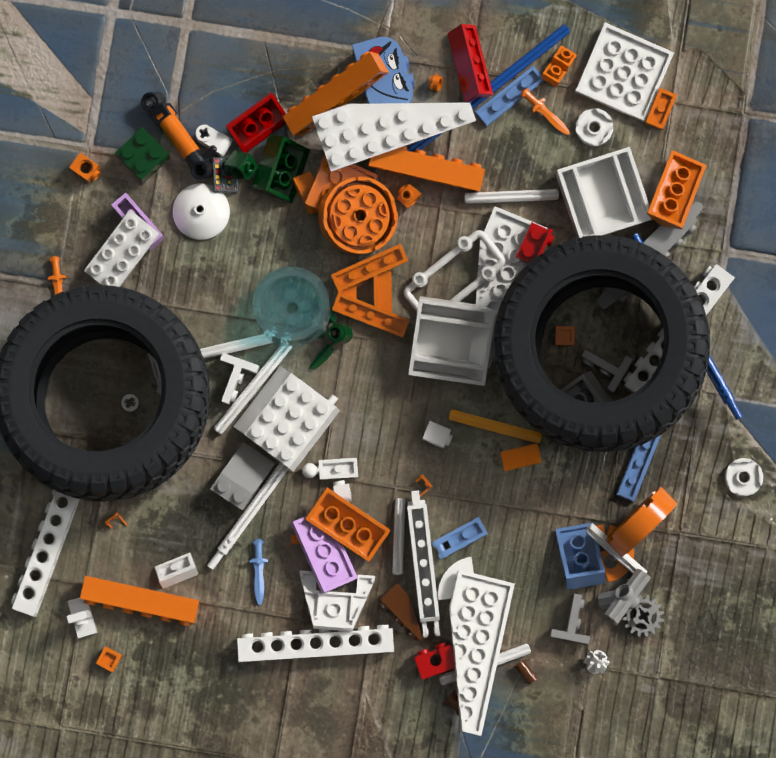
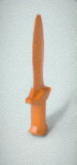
M529 88L521 91V97L533 105L532 113L535 111L541 113L556 129L565 135H570L565 124L546 108L543 103L544 98L536 99L530 93Z
M53 256L49 259L53 275L48 277V280L52 281L56 295L63 292L62 281L66 276L60 274V258Z

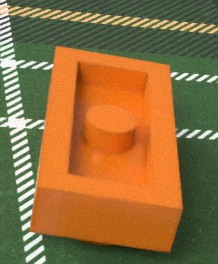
M659 88L645 124L663 130L677 94Z

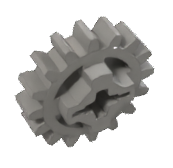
M638 595L640 600L638 605L633 608L635 610L634 617L630 618L632 609H628L625 613L626 617H623L622 620H627L625 628L631 627L630 633L637 631V636L640 637L643 632L644 636L648 637L649 631L655 634L654 628H661L658 623L664 622V619L660 618L664 611H659L662 605H655V598L650 601L649 595H646L644 599H642L641 595ZM640 603H647L651 607L643 608ZM640 611L647 612V615L645 616L646 621L644 619L638 618L640 616ZM655 613L656 618L654 623H652L651 618L652 615ZM641 623L646 629H640L634 625Z

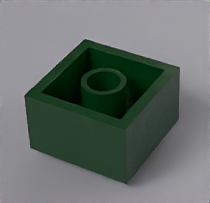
M143 127L115 152L117 158L143 184L171 158L169 153Z

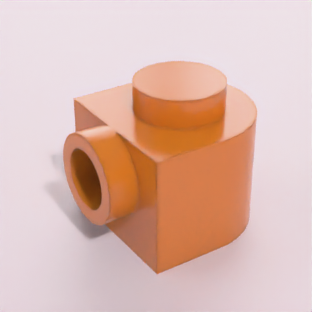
M405 184L398 191L400 195L397 199L404 206L410 208L422 194L412 184L408 186Z

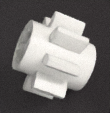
M596 650L594 653L589 651L584 660V663L587 664V670L592 674H598L599 672L603 674L610 663L607 661L606 654L600 650Z

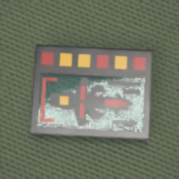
M213 157L214 191L226 193L239 192V178L232 177L224 166L228 158Z

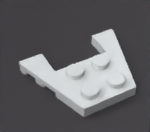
M300 570V579L313 629L353 631L375 582V576L358 575L356 593L328 591L322 594L321 591L316 590L317 581L313 572Z

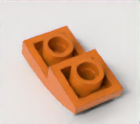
M561 45L540 78L557 87L577 55Z
M310 171L292 178L303 203L314 180ZM304 204L308 214L318 211Z

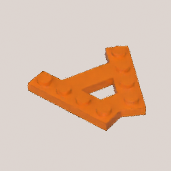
M398 244L331 274L338 290L332 310L403 338L410 319L392 313L391 277L392 268L409 261L402 245ZM372 277L374 281V305L358 300L356 284Z

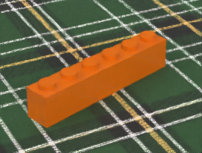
M373 52L362 54L357 62L347 65L345 71L331 77V81L319 86L314 94L304 97L299 105L289 108L287 110L288 113L283 118L293 136L302 137L315 128L312 116L346 105L387 75L389 71L379 54Z
M404 146L369 158L367 167L475 192H480L485 169L481 168V164L470 162V165L462 164L463 160L452 158L449 161L445 160L443 155L433 154L432 157L425 155L426 152L422 150L407 151V147Z
M85 576L80 599H84V604L95 606V602L103 604V608L114 610V606L121 607L122 612L131 614L135 610L141 612L140 616L152 618V615L160 616L159 620L171 622V619L179 620L178 624L190 626V623H195L200 601L90 576Z

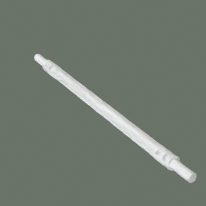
M333 394L328 399L332 404H335L338 400ZM281 462L228 535L218 546V551L208 563V567L214 569L224 554H228L289 468Z

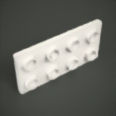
M128 211L85 268V272L101 285L120 287L157 239L159 232L133 211Z

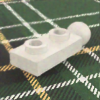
M357 458L318 460L319 466L307 463L302 468V474L306 478H313L316 474H319L320 480L358 477Z

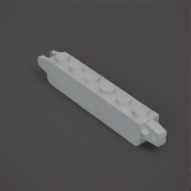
M697 201L691 205L682 230L660 225L644 244L668 257L670 255L668 251L672 247L676 249L684 241L682 237L686 233L690 235L697 228L695 226L698 221L696 217L703 210L702 203ZM603 287L604 292L596 303L605 310L614 302L617 303L619 300L623 302L630 293L621 289Z

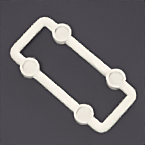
M476 230L468 237H460L457 241V246L425 272L414 274L412 282L404 289V296L416 312L418 311L419 302L411 292L417 287H425L428 283V278L460 252L471 250L473 242L478 238L482 240L498 262L492 267H484L481 270V275L450 299V301L460 302L485 281L490 282L496 278V272L504 266L505 258L485 232Z

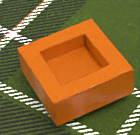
M555 326V346H574L575 326Z
M105 646L96 664L113 673L123 655Z

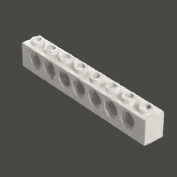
M717 264L713 268L709 266L703 274L705 279L702 283L698 281L694 286L698 295L705 301L703 307L706 315L735 278ZM707 282H714L716 289L714 291L709 290ZM663 328L657 335L660 337L656 343L652 341L646 349L649 353L645 358L640 357L634 365L637 368L633 374L629 372L623 379L625 382L623 388L631 394L639 390L655 372L657 366L650 364V357H656L660 362L663 352L661 343L664 342ZM645 372L648 377L647 381H640L638 373Z
M52 490V495H54L52 502H48L45 513H47L45 521L42 520L39 525V537L33 541L31 549L34 551L32 556L26 560L25 568L27 569L25 575H21L19 579V591L14 593L11 604H13L12 609L33 617H37L80 499L64 495L55 490ZM63 497L67 498V506L60 508L59 500ZM58 515L61 518V523L58 526H54L52 518ZM48 534H53L54 542L48 545L45 542V537ZM41 552L47 554V560L44 563H41L38 559ZM38 570L41 574L40 579L34 581L31 577L32 572ZM28 588H31L34 592V596L31 599L25 597V591Z
M377 625V629L369 630V626H359L357 631L338 630V632H331V630L319 629V633L312 634L311 630H300V634L292 635V631L280 632V636H273L272 632L261 633V637H253V634H241L242 638H237L239 662L394 652L393 628H389V625ZM373 633L377 634L380 638L379 643L376 645H372L368 641L369 635ZM337 636L340 638L341 644L339 647L335 648L330 645L331 637ZM350 636H359V645L352 646L349 643ZM314 637L321 640V646L318 649H314L310 645V641ZM293 639L301 640L302 647L299 650H294L291 647ZM280 640L283 647L280 651L273 650V641ZM256 641L263 644V650L259 653L255 652L252 648L253 643Z

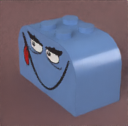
M378 37L352 45L355 62L366 52L378 53L389 71L387 75L364 91L367 104L412 103L414 78L412 73L408 74L409 61L407 55L403 56L402 50L395 40L388 37Z

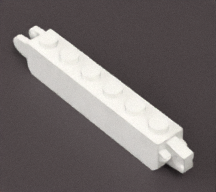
M419 490L411 491L412 501L408 502L407 511L423 638L428 637L426 624L428 621H434L435 636H440L438 622L440 617L427 505L425 500H420Z

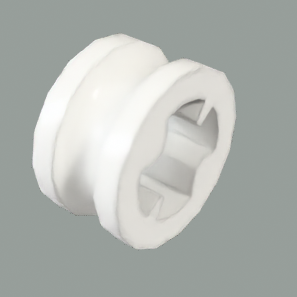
M127 394L122 398L121 404L126 411L131 412L138 408L139 400L135 395ZM131 398H134L135 401L133 402H136L135 406H130L129 408H127L125 406L127 405V403H125L126 399L130 400Z

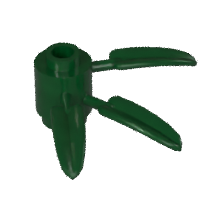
M317 297L314 298V303L329 324L333 323V325L330 326L328 332H325L324 328H307L295 332L299 337L324 339L325 335H328L332 341L314 359L310 365L312 370L321 366L334 352L332 347L335 343L346 344L350 342L353 336L352 329L348 325L337 324L335 321L337 317L323 300Z

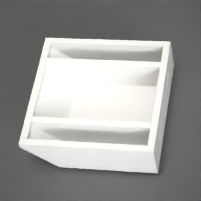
M630 147L556 171V177L569 217L578 238L592 235L603 236L653 220L647 215L649 203Z
M420 296L408 375L485 386L496 309L477 304Z
M279 366L233 427L294 472L340 410L291 372Z

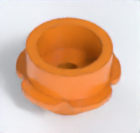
M435 73L429 77L428 87H430L432 92H439L443 84V77Z

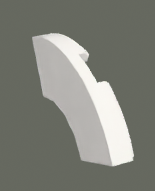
M472 557L461 559L448 568L439 584L438 600L452 598L458 570L474 573Z

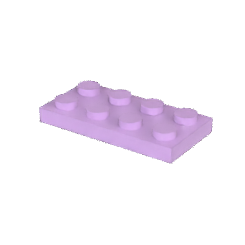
M306 516L291 523L322 594L358 579L343 544L305 520Z

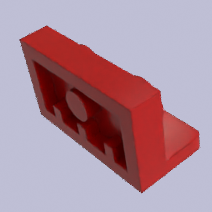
M532 222L515 258L529 263L535 257L544 253L546 245L550 247L555 237L551 235L553 230H548Z

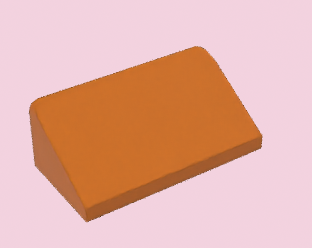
M538 443L500 452L504 471L542 463Z

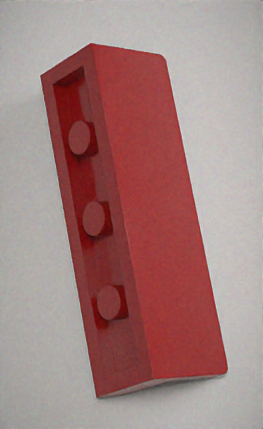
M460 24L448 32L447 35L464 102H470L476 97L489 98L493 95L476 26Z

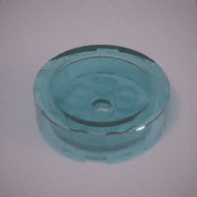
M284 267L269 273L258 284L252 301L253 314L261 332L272 342L287 347L305 345L319 337L325 330L331 313L328 292L323 282L314 273L299 267ZM288 305H297V311L289 313L287 311Z

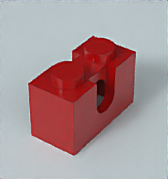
M444 642L436 645V650L429 652L427 648L417 652L418 656L414 658L421 679L455 668L451 644L447 645ZM434 654L441 657V663L437 666L430 663V658Z

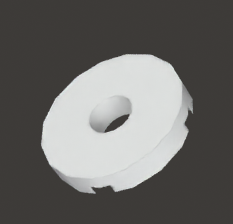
M601 109L584 111L576 122V134L580 141L588 146L598 147L605 144L613 133L612 119ZM591 123H597L600 127V130L598 132H592L589 129V125Z
M740 458L728 465L725 470L724 480L727 488L735 495L749 496L757 492L761 487L763 473L761 467L753 460ZM741 472H746L749 476V480L746 483L739 480Z

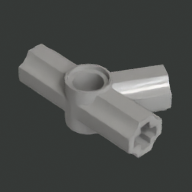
M637 568L626 584L620 585L614 591L599 594L600 608L602 610L607 609L603 616L611 623L617 625L628 609H633L638 605L640 600L638 595L651 577L643 570Z

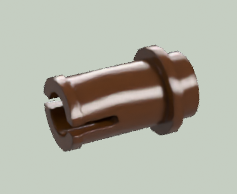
M522 660L514 667L524 678V683L527 682L528 685L538 678L536 676L537 673L531 670L525 660Z

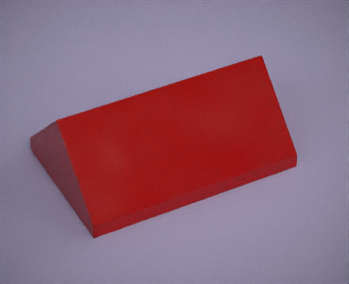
M271 92L225 126L240 149L246 153L267 138L269 134L271 135L286 124L283 118L286 113Z

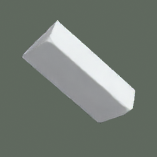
M191 553L154 567L162 588H167L198 575Z

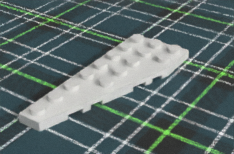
M470 103L347 104L312 116L331 171L476 121Z
M496 206L492 211L484 232L504 256L505 264L496 272V278L493 281H485L476 289L475 303L496 309L494 327L500 304L504 299L507 289L520 271L528 265V263L515 257L532 223L530 220ZM480 240L477 278L481 275V270L484 267H492L498 262L482 240ZM494 328L488 361V369L490 368V365L494 358Z
M458 570L449 611L461 732L481 736L515 584Z

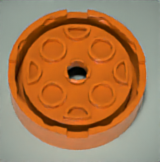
M353 177L341 180L327 190L320 202L318 221L321 232L334 248L344 253L365 254L376 251L383 247L395 232L398 222L395 199L383 184L372 178ZM358 210L364 212V219L362 221L356 219L355 212Z
M659 487L657 492L654 491L623 520L618 528L614 529L605 541L623 557L643 540L678 503L662 487Z

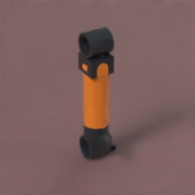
M148 92L144 94L141 99L142 107L147 111H153L149 114V117L156 126H160L190 167L192 176L197 180L213 177V162L207 159L217 151V147L211 145L202 153L176 117L178 113L171 103H166L165 95L161 92ZM153 97L155 98V101H156L155 105H153V103H152ZM202 166L205 168L204 174L201 171Z

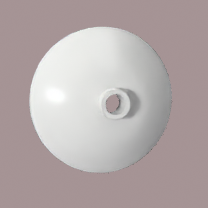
M205 183L193 184L183 189L176 197L173 205V218L176 226L184 235L195 240H207L220 234L226 227L230 216L229 203L225 195L221 191H214V186ZM199 206L204 208L201 213L197 212Z

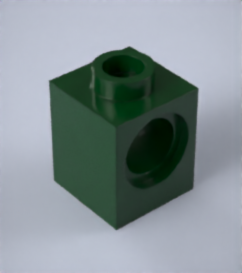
M235 150L224 163L232 177L249 180L259 167L251 154Z

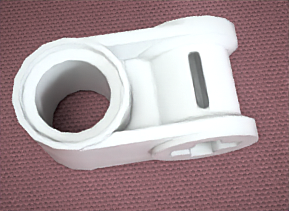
M201 125L196 130V139L200 144L207 148L215 145L217 147L215 154L224 157L233 142L230 137L208 125ZM207 131L208 137L201 138V133Z

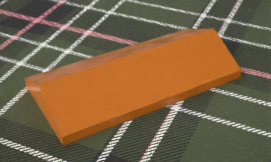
M672 150L647 215L661 226L682 230L707 165Z
M328 487L316 500L305 520L368 562L391 531Z

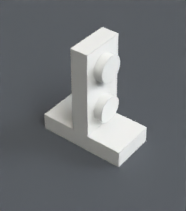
M222 353L220 361L234 366L222 398V403L230 405L231 401L235 402L238 391H235L237 385L243 381L245 373H242V371L245 370L257 374L260 367L259 365Z
M80 597L68 601L71 615L67 616L68 623H74L78 638L97 633L90 605L84 604V599H80Z

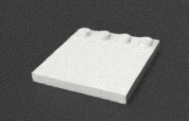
M604 23L575 93L645 122L674 52L608 23Z

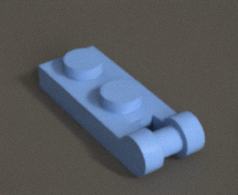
M477 517L433 541L431 544L434 548L436 547L439 553L438 557L441 560L488 533L480 518ZM446 541H448L449 545L451 546V548L447 550L442 544Z

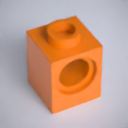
M82 153L78 154L69 167L73 173L89 184L92 180L96 181L101 173L100 166ZM85 165L91 166L89 173H82V168Z

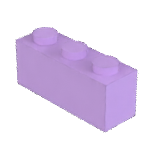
M124 193L111 204L122 219L128 211H133L159 232V236L149 248L150 251L165 240L162 233L127 193Z

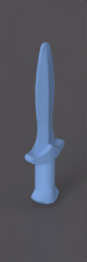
M255 539L252 542L254 544L255 558L249 560V563L254 565L255 597L258 605H261L264 596L263 566L268 560L262 558V544L264 541Z

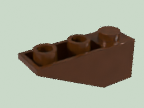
M396 583L380 599L382 601L380 605L387 613L392 611L396 615L394 620L401 627L405 625L409 629L407 633L414 641L417 639L421 641L423 638L411 598Z

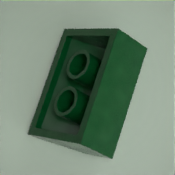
M269 134L251 188L265 195L293 203L297 190L292 178L303 173L310 149L284 136Z

